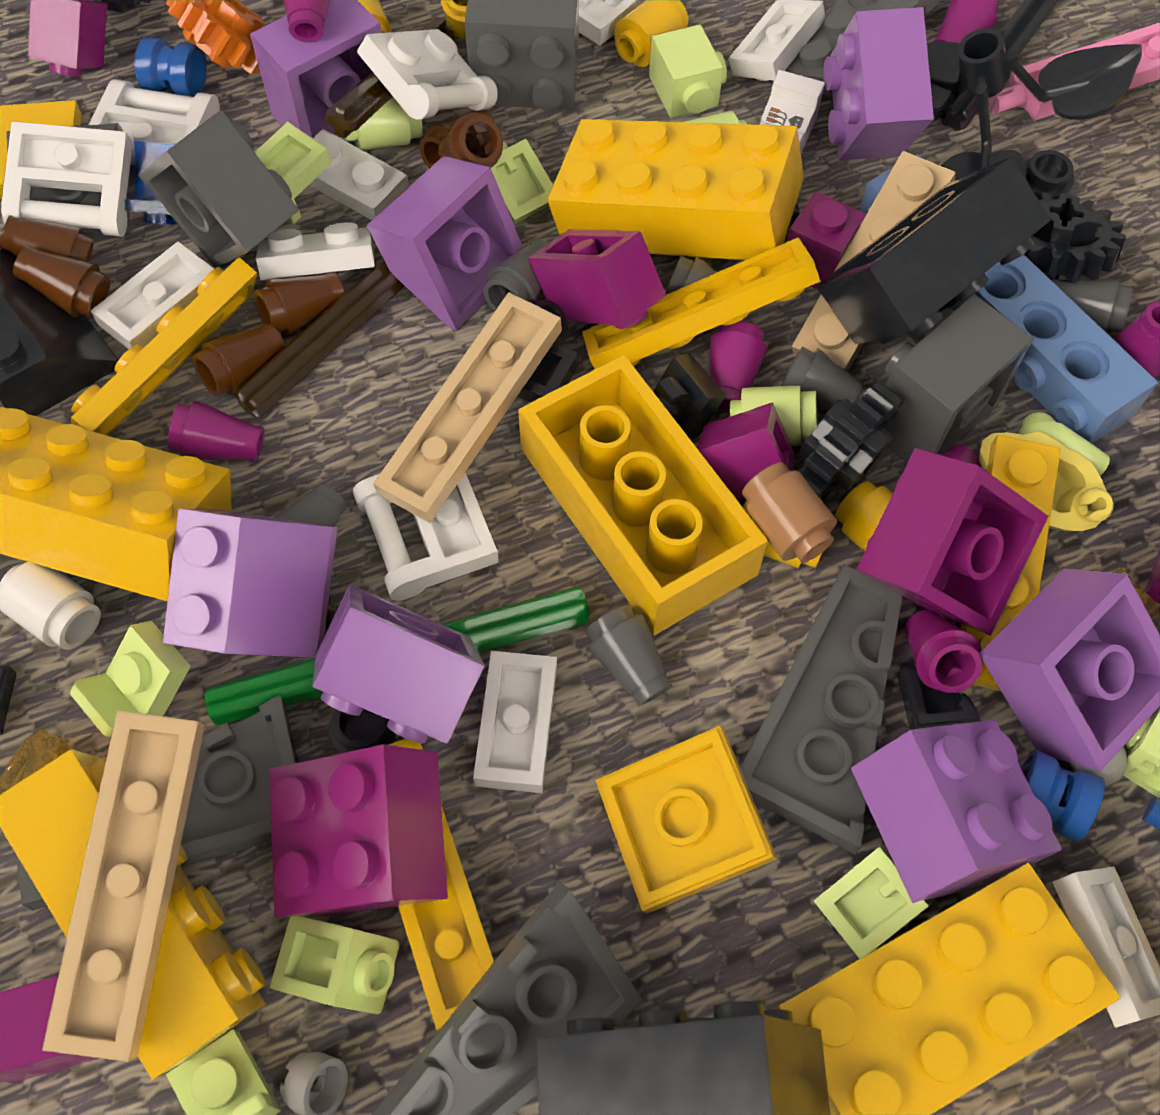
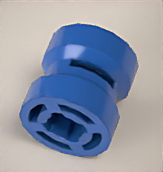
M145 36L141 39L135 55V74L138 84L142 89L164 92L166 89H172L175 94L195 97L197 93L202 91L206 82L207 64L205 53L191 43L180 42L174 47L170 46L165 39Z
M1036 749L1033 750L1021 767L1033 794L1048 810L1052 825L1057 834L1076 842L1081 841L1091 828L1098 814L1105 791V780L1103 777L1084 769L1071 772L1061 768L1055 757Z

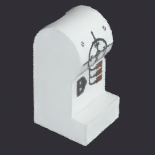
M779 70L773 82L771 96L759 125L797 126L800 151L802 153L817 120L825 82Z

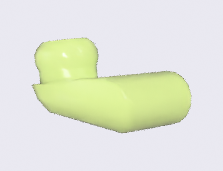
M1036 412L1028 415L1023 420L1018 434L1024 435L1041 431L1055 438L1068 449L1084 455L1092 462L1100 475L1107 469L1110 461L1109 455L1062 423L1055 422L1050 415Z

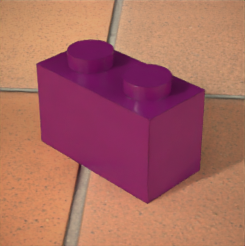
M569 229L528 258L546 300L556 303L564 312L567 320L579 321L583 325L593 323L615 325L618 329L634 326L647 317V310L666 296L641 231Z

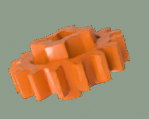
M239 0L166 1L165 4L169 6L168 13L179 19L177 24L184 29L182 31L183 36L187 41L205 52L213 62L224 68H228L231 64L238 69L241 65L251 75H254L256 72L261 75L250 36L251 33L262 28L265 24L258 14L251 11Z

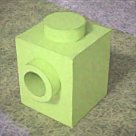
M701 24L652 36L649 77L669 117L701 113L709 108L717 107L719 105L721 84H724L727 79L726 63L721 52H715Z

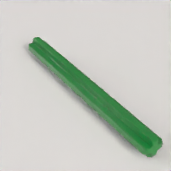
M572 587L441 624L471 637L478 653L585 624L589 620V606L582 589ZM315 658L209 687L205 690V704L210 719L214 724L222 725L251 717L260 712L258 706L279 695L284 700L286 707L321 697L323 691L313 687Z

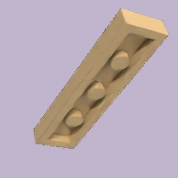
M902 151L835 271L946 184L955 181L956 172ZM821 294L795 339L792 350L793 354L797 355L802 346L814 353L819 348L849 371L864 343L855 344Z
M508 292L373 483L377 494L431 523L561 333V318Z
M117 710L43 1051L126 1062L138 1056L205 727L204 724L198 721Z

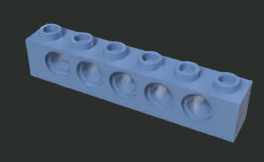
M892 169L867 182L859 211L868 213ZM1023 254L1005 265H1000L998 262L985 272L989 281L974 294L1034 338L1015 372L1013 380L1021 390L1031 393L1052 414L1055 422L1062 423L1092 444L1137 414L1159 382Z

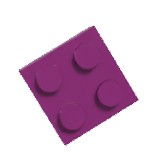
M915 448L903 474L897 481L893 495L874 534L868 541L866 551L856 570L926 610H931L942 617L991 636L1049 516L982 467Z
M383 744L269 769L274 917L331 916L448 899L437 752Z

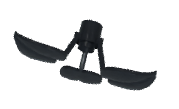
M991 28L975 30L965 36L960 44L954 42L927 43L933 114L946 107L953 93L962 94L966 89L977 97L981 154L977 152H962L950 157L941 166L955 171V180H958L1011 156L1026 179V165L1020 153L1014 150H1002L991 153L992 139L988 98L996 96L1004 89L1010 76V70L1039 102L1052 100L1053 110L1058 116L1071 120L1090 119L1112 110L1126 95L1142 57V45H1108L1064 54L1049 62L1040 71L1038 84L1020 64L1016 51L1006 53L1004 37L998 30Z

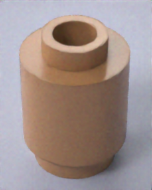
M779 462L762 470L744 487L742 495L748 502L746 507L747 513L782 560L787 561L798 557L801 563H805L820 555L833 543L834 538L830 532L836 526L837 520L799 471H790L785 463Z

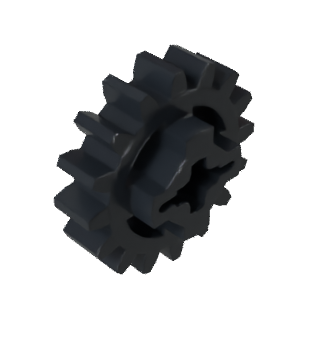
M1043 192L1039 202L1051 221L1030 237L1034 245L1024 255L1051 281L1059 279L1060 275H1064L1070 283H1077L1080 274L1095 280L1099 278L1101 271L1110 273L1114 268L1115 262L1119 259L1126 239V235L1121 234L1124 226L1123 223L1110 221L1112 215L1110 210H1093L1094 202L1091 200L1080 204V198L1076 196L1060 194L1058 199H1054L1048 192Z
M880 381L874 386L871 385L861 399L858 397L854 403L846 398L843 402L839 400L833 405L799 449V453L807 458L804 462L806 465L799 472L821 500H825L834 487L838 485L846 491L851 487H855L867 475L872 466L895 439V436L886 430V426L897 415V410L903 404V399Z

